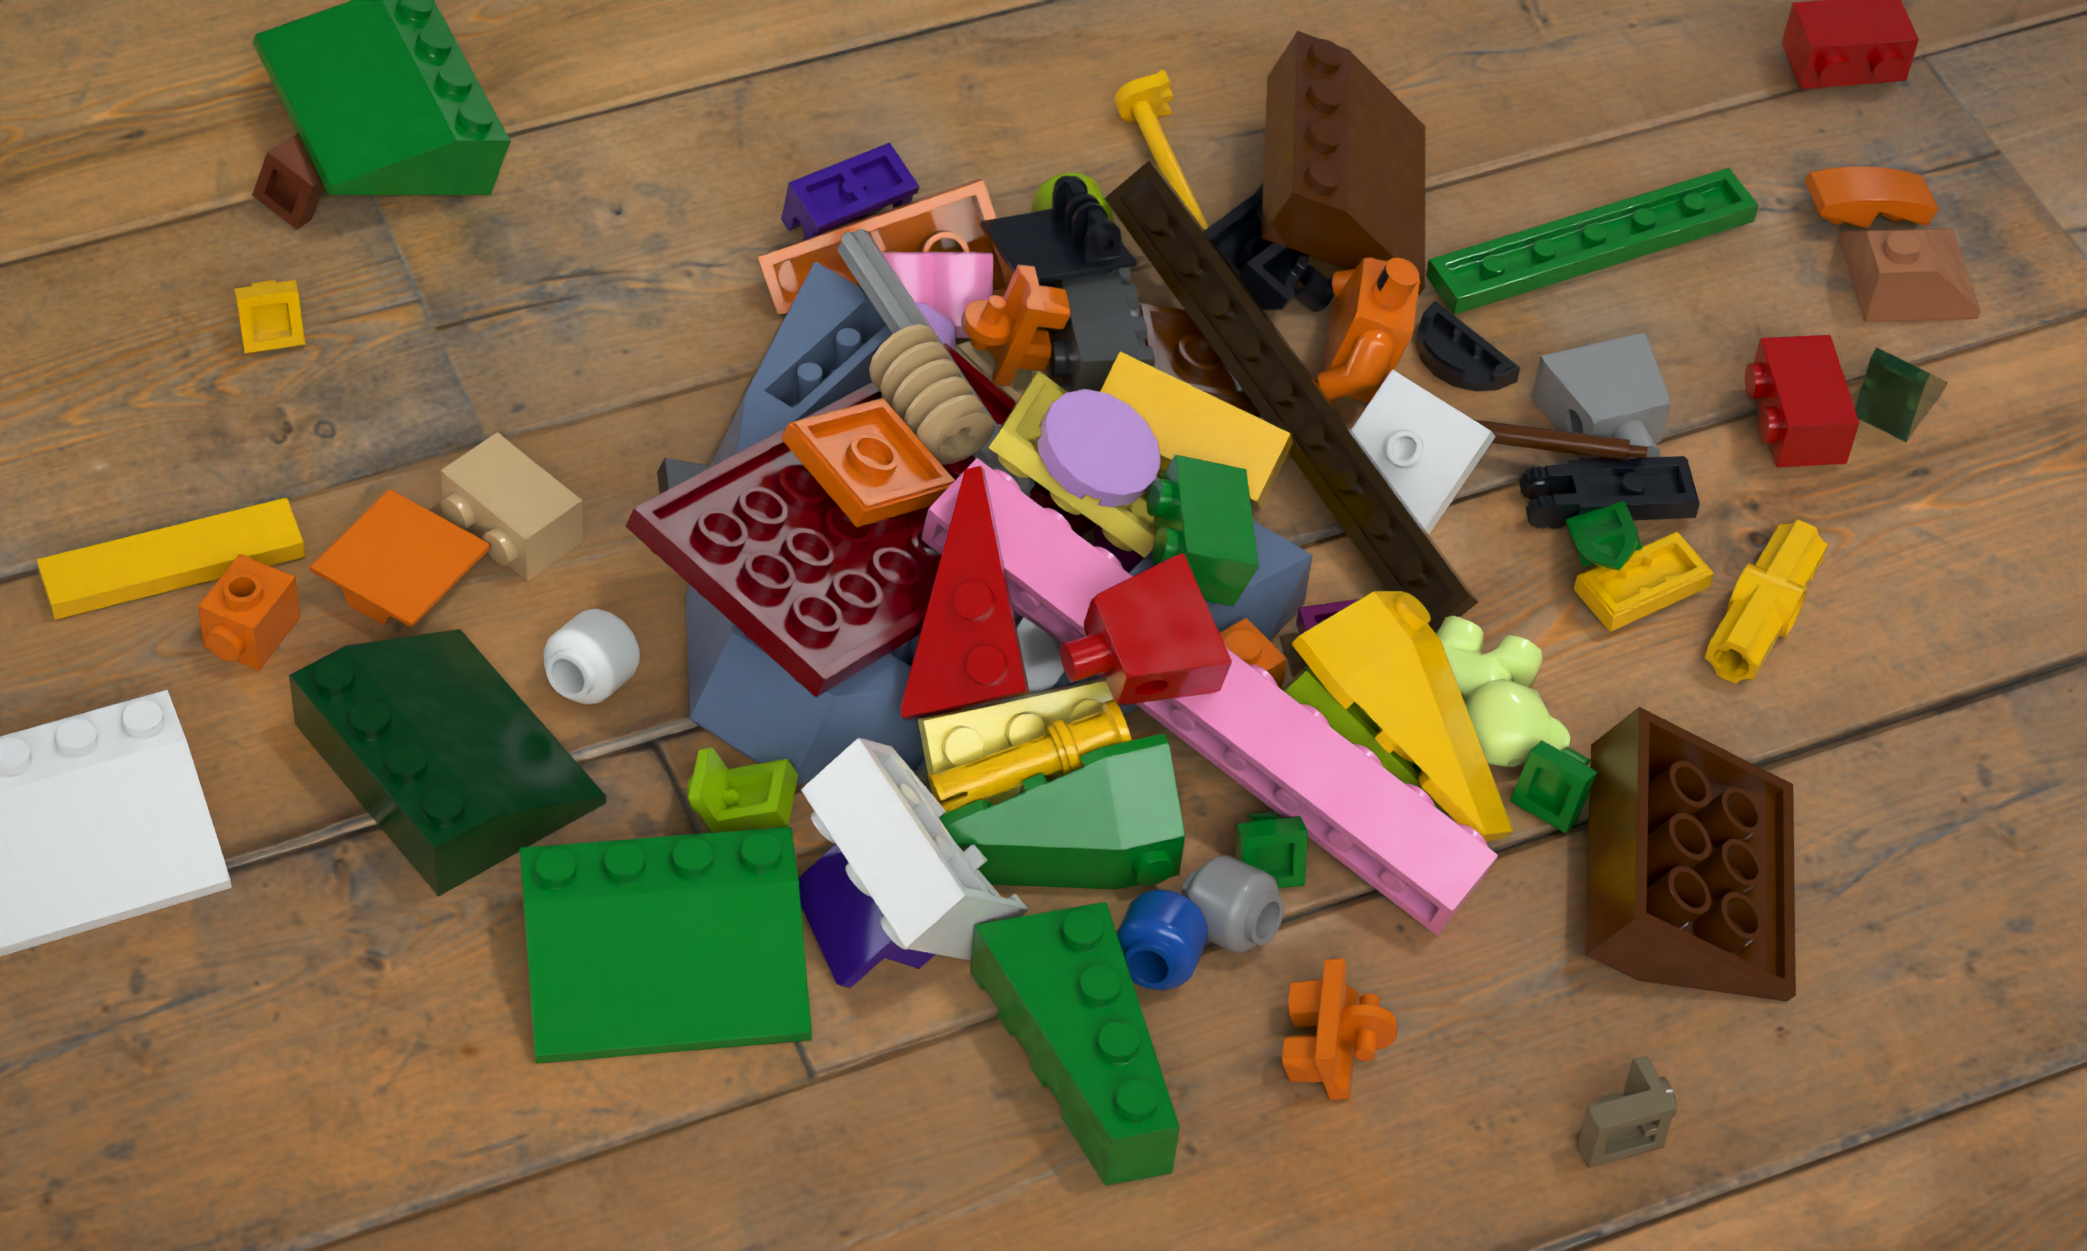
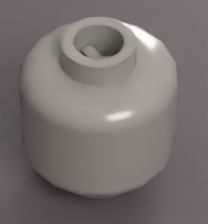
M1231 856L1214 857L1203 864L1201 868L1193 870L1186 878L1181 891V895L1189 898L1202 910L1208 924V941L1234 953L1248 952L1258 945L1266 944L1276 934L1282 922L1284 903L1280 897V891L1275 878L1265 871Z

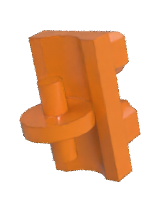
M1017 265L1003 298L998 295H992L989 300H975L967 305L961 318V325L965 333L971 338L970 343L975 349H987L993 355L996 361V367L992 374L993 384L1011 386L1018 369L1045 370L1051 357L1052 345L1049 332L1036 329L1037 327L1064 329L1070 317L1067 293L1062 288L1039 286L1034 266Z
M1345 958L1325 959L1323 979L1290 982L1288 1005L1289 1015L1294 1027H1318L1317 1034L1287 1036L1284 1038L1282 1050V1064L1289 1081L1323 1082L1330 1100L1350 1099L1354 1055L1361 1061H1371L1375 1058V1051L1377 1049L1393 1044L1397 1038V1019L1392 1012L1380 1007V998L1371 993L1363 994L1359 997L1358 991L1347 985V963Z

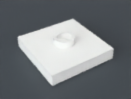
M1393 369L1351 429L1428 535L1496 437L1486 427Z

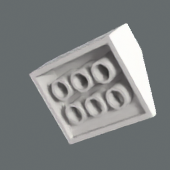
M168 690L0 736V957L232 888L189 746Z

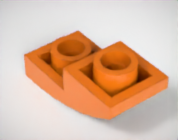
M1871 166L1836 167L1809 172L1804 180L1818 214L1825 220L1837 225H1843L1846 222L1868 229L1880 212L1883 216L1895 222H1902L1905 219L1928 226L1939 210L1923 176L1903 170Z

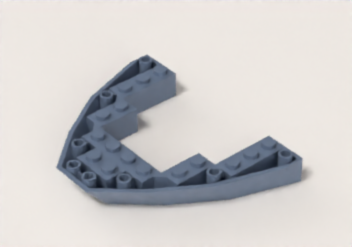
M814 262L747 389L711 466L786 428L789 422L803 419L872 382L869 372L872 357L880 345L892 333L862 288L818 262ZM1253 520L1259 562L1258 569L1234 607L1205 602L1219 633L1247 618L1270 641L1295 615L1298 608L1305 604L1313 555ZM1152 551L1129 573L1130 575L1135 576L1156 565L1153 562ZM688 583L685 601L691 721L758 764L788 759L799 774L797 785L808 784L858 737L891 746L911 770L918 768L925 757L918 724L919 718L906 721L902 718L900 707L920 635L816 698ZM1013 610L1016 619L1019 614ZM1064 671L1053 689L1100 679L1101 677L1094 675L1072 682ZM1117 703L1123 716L1140 708L1136 704L1122 705Z

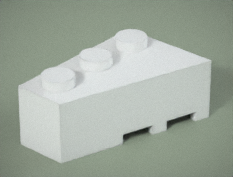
M858 737L801 789L814 809L811 819L815 827L827 840L838 845L849 862L845 867L847 875L860 891L873 898L884 915L880 919L882 928L899 947L905 950L911 949L971 961L975 924L1021 917L1029 910L1016 894L1009 898H1004L993 888L978 870L988 860L974 844L964 852L961 850L939 819L946 810L891 746Z

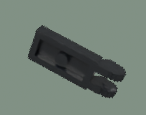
M1685 456L1650 457L1646 459L1628 458L1627 461L1616 459L1568 461V465H1546L1543 468L1540 466L1537 468L1532 467L1530 470H1525L1526 472L1521 474V478H1519L1521 494H1524V497H1528L1529 500L1533 499L1532 502H1528L1529 506L1526 507L1528 522L1531 523V526H1536V528H1563L1567 525L1565 520L1567 518L1609 507L1625 501L1633 521L1696 518L1700 505L1688 459Z

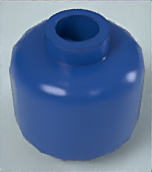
M1157 889L1142 893L1129 904L1116 933L1132 982L1147 989L1165 991L1180 987L1192 977L1208 941V924L1202 910L1189 898L1174 891Z

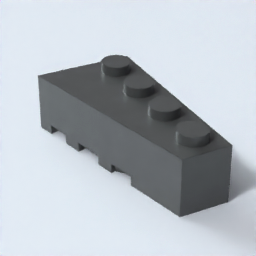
M1130 267L1116 269L1101 276L1082 275L1060 279L1050 285H1046L1048 287L1065 289L1070 306V317L1063 330L1044 328L1049 333L1055 332L1056 340H1051L1050 364L1052 375L1062 376L1063 384H1059L1060 387L1067 392L1083 389L1100 392L1120 351L1155 368L1156 357L1153 346H1145L1148 329L1144 316L1138 317V293L1135 284H1130Z

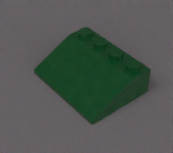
M461 629L346 645L289 675L294 721L297 728L438 897L520 852L521 847H529L606 804V795Z

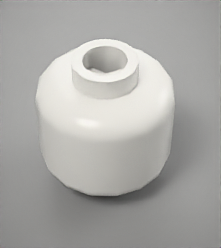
M597 608L581 611L550 636L543 650V659L546 675L552 687L562 696L587 705L602 702L634 676L640 663V651L635 635L628 625L615 614Z

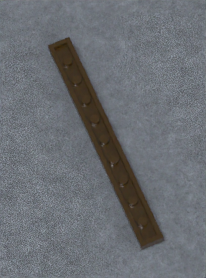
M1150 160L1146 162L1104 199L1264 420L1291 433L1293 445L1289 451L1290 456L1388 591H1403V593H1409L1418 599L1430 615L1429 626L1437 633L1445 617H1461L1476 605L1478 601L1160 169Z

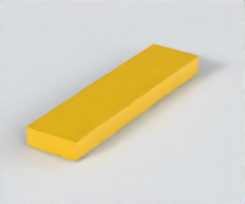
M286 497L36 560L53 618L57 620L220 579L239 554L269 566L306 556L303 538Z

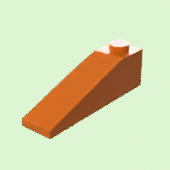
M976 179L757 257L777 314L788 313L815 261L862 288L838 253V246L842 242L841 236L847 231L852 233L859 229L868 231L881 252L993 253V295H998L1002 298L1014 274L980 227V221L996 219L985 182L982 179Z

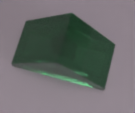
M1876 347L1870 358L1856 403L1855 411L1857 417L1907 442L1941 396L1948 382Z

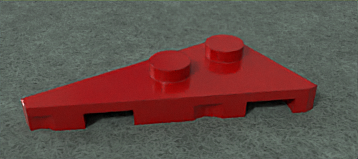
M981 466L964 470L900 707L902 718L906 721L1030 694L986 474Z

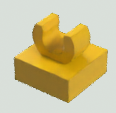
M296 280L254 282L249 287L234 289L244 353L306 345Z

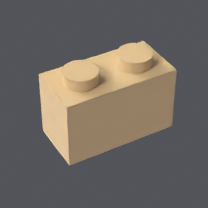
M498 432L440 470L442 487L441 509L446 519L491 544L488 554L501 566L508 565L526 581L535 577L584 542L582 500Z

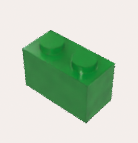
M1175 455L1162 478H1156L1152 482L1147 497V512L1150 516H1154L1156 532L1152 549L1153 562L1157 565L1169 558L1184 553L1204 600L1234 607L1259 567L1246 469Z

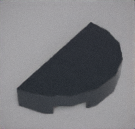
M1434 301L1422 314L1416 346L1420 361L1435 377L1451 386L1472 391L1499 390L1518 382L1520 367L1438 302Z

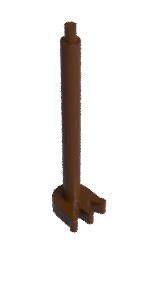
M1474 420L1493 432L1496 436L1492 441L1493 444L1627 461L1628 457L1644 459L1647 457L1648 447L1630 445V440Z

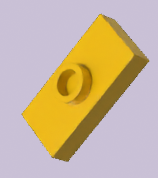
M1675 532L1643 546L1640 550L1634 551L1629 561L1620 570L1597 566L1577 575L1574 591L1608 631L1611 632L1709 588L1714 572L1678 532Z

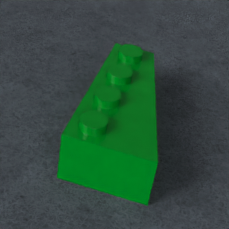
M1107 902L975 924L970 973L981 990L987 989L998 1006L997 1015L1010 1036L1015 1034L1031 1059L1032 1071L1042 1087L1048 1086L1062 1108L1063 1120L1104 1185L1173 1173L1180 1126Z

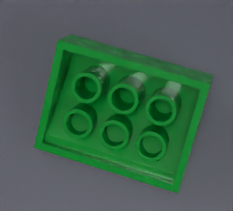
M351 0L255 34L253 45L297 133H299L328 195H491L511 140L434 0Z
M792 827L520 848L535 1064L812 1040L799 880Z

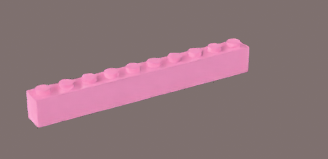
M976 458L968 468L981 466L985 470L1013 610L1061 643L1086 636L1083 623L1091 599L1098 593L1133 576L1123 569L1120 561L1110 551L1102 547L1092 546L1075 533L1068 521L1060 513L1051 508H1042L1021 492L1019 485L1009 474L999 469L993 470ZM964 472L928 509L921 539L941 555ZM1229 649L1227 651L1232 664L1221 691L1204 695L1136 703L1137 706L1283 818L1301 816L1307 829V836L1436 936H1439L1483 882L1498 857V854L1488 848L1485 839L1476 830L1467 825L1454 822L1435 807L1434 802L1426 792L1415 785L1404 784L1382 767L1379 758L1371 750L1360 744L1349 742L1330 727L1327 719L1321 712L1310 705L1298 703L1277 686L1274 678L1266 670L1254 664L1248 665ZM1103 673L1098 674V676L1104 678Z

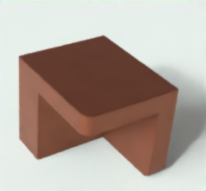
M299 133L267 152L252 196L296 229L312 220L324 189V185Z

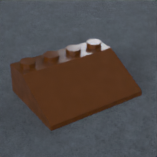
M1297 31L1267 76L1261 238L1348 270L1356 269L1363 258L1371 257L1387 261L1397 257L1406 259L1416 266L1419 272L1420 284L1418 295H1420L1425 289V125L1350 50L1337 46L1329 40L1319 39Z
M1638 707L1591 744L1590 768L1598 773L1591 787L1589 797L1585 955L1638 981L1789 1001L1796 996L1793 784Z

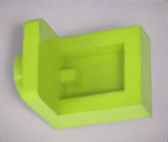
M714 748L700 749L693 776L689 778L687 784L688 800L692 810L702 817L713 833L788 827L799 774L788 759L728 769Z

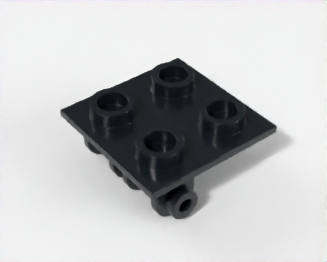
M1062 176L1055 182L1052 193V209L980 221V227L1011 271L1014 273L1017 265L1034 266L1039 286L1050 285L1056 280L1082 275H1106L1116 269L1136 266V260L1121 242L1120 229L1114 222L1108 220L1106 210L1100 205L1095 196L1088 194L1086 184L1081 178L1076 176Z

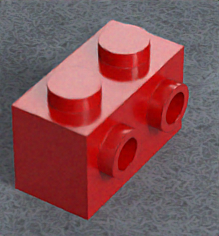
M1819 0L1792 3L1782 46L1800 89L1907 81L1919 39L1901 0Z
M1831 335L1760 338L1754 363H1748L1746 366L1745 388L1749 399H1756L1759 409V435L1763 443H1769L1776 468L1847 464L1859 427V420Z

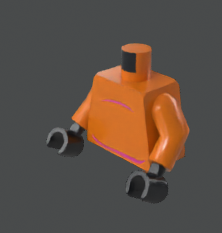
M1371 257L1363 258L1356 269L1337 271L1332 279H1327L1313 266L1307 265L1298 280L1304 287L1294 290L1293 297L1313 312L1323 310L1329 305L1333 297H1336L1331 305L1322 371L1318 373V380L1315 381L1329 400L1348 396L1369 404L1391 370L1396 368L1411 339L1414 330L1420 284L1419 272L1410 261L1398 257L1391 258L1388 261L1377 260Z

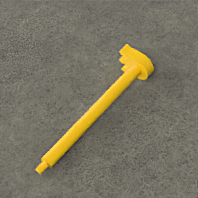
M1160 70L1156 74L1127 82L1119 88L1114 98L1115 106L1121 118L1126 122L1137 121L1158 168L1202 228L1206 230L1208 228L1207 222L1157 117L1172 114L1168 102L1174 99V95L1170 89L1171 81L1166 71Z

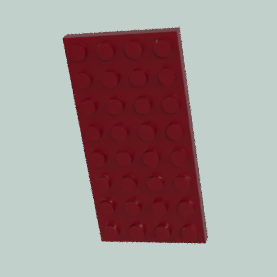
M943 344L998 427L1001 428L1016 403L948 344ZM871 382L805 418L881 399L882 393ZM784 428L636 506L625 527L817 698L920 635L941 554L921 539L930 507L856 527L781 438L786 429ZM972 455L959 462L942 466L956 480L973 463L975 458ZM1035 481V486L1030 491L1031 496L1029 498L1042 508H1051L1060 513L1068 521L1072 530L1079 536L1098 526L1083 514L1074 515L1059 507L1051 498L1050 491Z

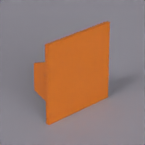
M389 489L310 566V571L340 587L348 605L385 626L391 616L412 628L491 549V544Z

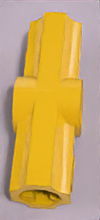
M1798 519L1791 524H1779L1756 565L1748 563L1744 568L1729 600L1727 614L1723 621L1719 623L1713 638L1711 637L1706 651L1705 659L1711 663L1717 676L1735 684L1740 680H1754L1778 637L1785 639L1790 633L1804 603L1808 590L1807 587L1813 580L1817 569L1822 565L1828 544L1822 540L1817 528Z

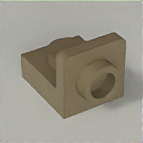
M1647 1056L1632 1060L1623 1094L1609 1095L1594 1105L1587 1106L1577 1147L1588 1168L1664 1147L1672 1117L1676 1115L1677 1111L1676 1098L1669 1081L1665 1077H1658Z

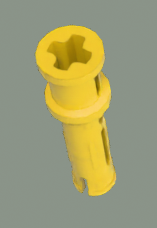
M1112 699L1103 703L1101 711L1068 723H1065L1061 718L1051 721L1050 726L1045 728L1044 735L937 774L928 775L931 787L935 788L932 790L933 796L946 810L944 813L946 814L974 801L987 799L1023 786L1022 781L1040 773H1043L1045 777L1058 772L1062 776L1084 767L1080 756L1101 747L1132 741L1120 707Z

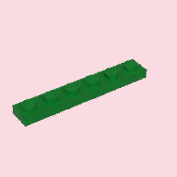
M1726 168L1431 258L1428 261L1426 277L1455 315L1754 222L1759 205L1730 168Z

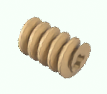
M922 324L907 326L892 334L880 345L873 355L869 367L873 384L881 391L882 398L886 400L941 465L953 464L967 459L989 442L994 431L992 418L987 413H983V404L975 395H971V386L964 378L960 377L958 366L952 360H948V351L940 342H937V335L929 326Z

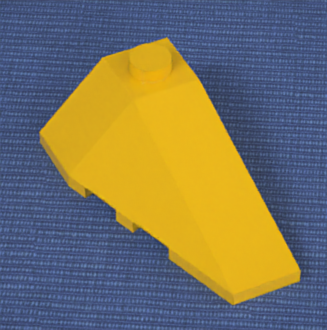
M1373 591L1302 633L1291 643L1327 691L1345 710L1356 702L1379 726L1380 732L1374 739L1389 754L1395 751L1399 756L1407 761L1415 762L1422 769L1418 774L1421 787L1457 824L1473 828L1486 842L1504 840L1513 832L1443 644L1429 626L1430 615L1418 599L1409 593H1403V591Z

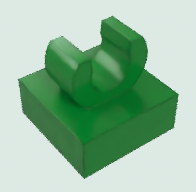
M1541 740L1530 750L1510 801L1566 833L1577 823L1598 772L1588 767L1591 759L1572 748L1566 747L1560 751Z
M1274 810L1247 813L1248 822L1236 824L1235 859L1273 876L1279 889L1304 886L1306 884L1307 829L1301 816L1277 818Z

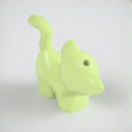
M1456 616L1445 617L1436 634L1443 644L1488 765L1504 767L1523 765L1527 760L1530 750L1541 740L1560 751L1569 747L1570 735L1568 729L1559 720L1550 716L1538 691L1531 689L1543 661L1541 649L1528 639L1507 635L1495 650L1485 654L1483 645L1484 632L1478 625Z

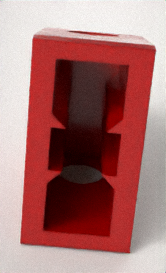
M1184 553L1169 558L1098 593L1091 599L1083 623L1086 636L1061 643L1060 645L1061 662L1070 681L1075 682L1103 673L1114 700L1122 705L1204 695L1221 691L1232 664L1229 653Z

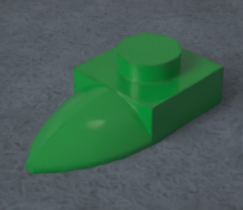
M1625 501L1565 519L1571 541L1582 567L1596 564L1603 568L1620 570L1629 561L1634 551L1642 549L1637 528Z

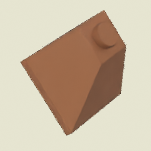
M1953 228L1841 231L1839 241L1865 322L1978 319L1981 310Z

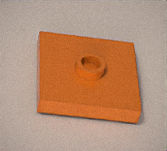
M884 398L789 422L781 438L856 527L930 507L955 481Z

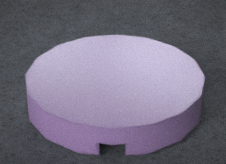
M1083 389L1065 393L1052 403L1043 415L1039 425L1041 436L1037 440L1038 452L1049 474L1067 492L1080 499H1083L1087 494L1092 498L1101 499L1097 505L1113 508L1132 504L1148 490L1156 479L1161 465L1158 441L1148 423L1127 403L1108 393Z

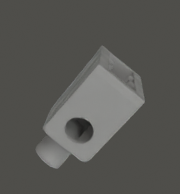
M1644 332L1546 354L1540 357L1532 398L1558 431L1630 440V445L1648 447L1646 458L1660 456L1657 444L1662 440L1671 407L1670 397L1650 342ZM1579 455L1581 458L1587 460H1595L1601 458Z

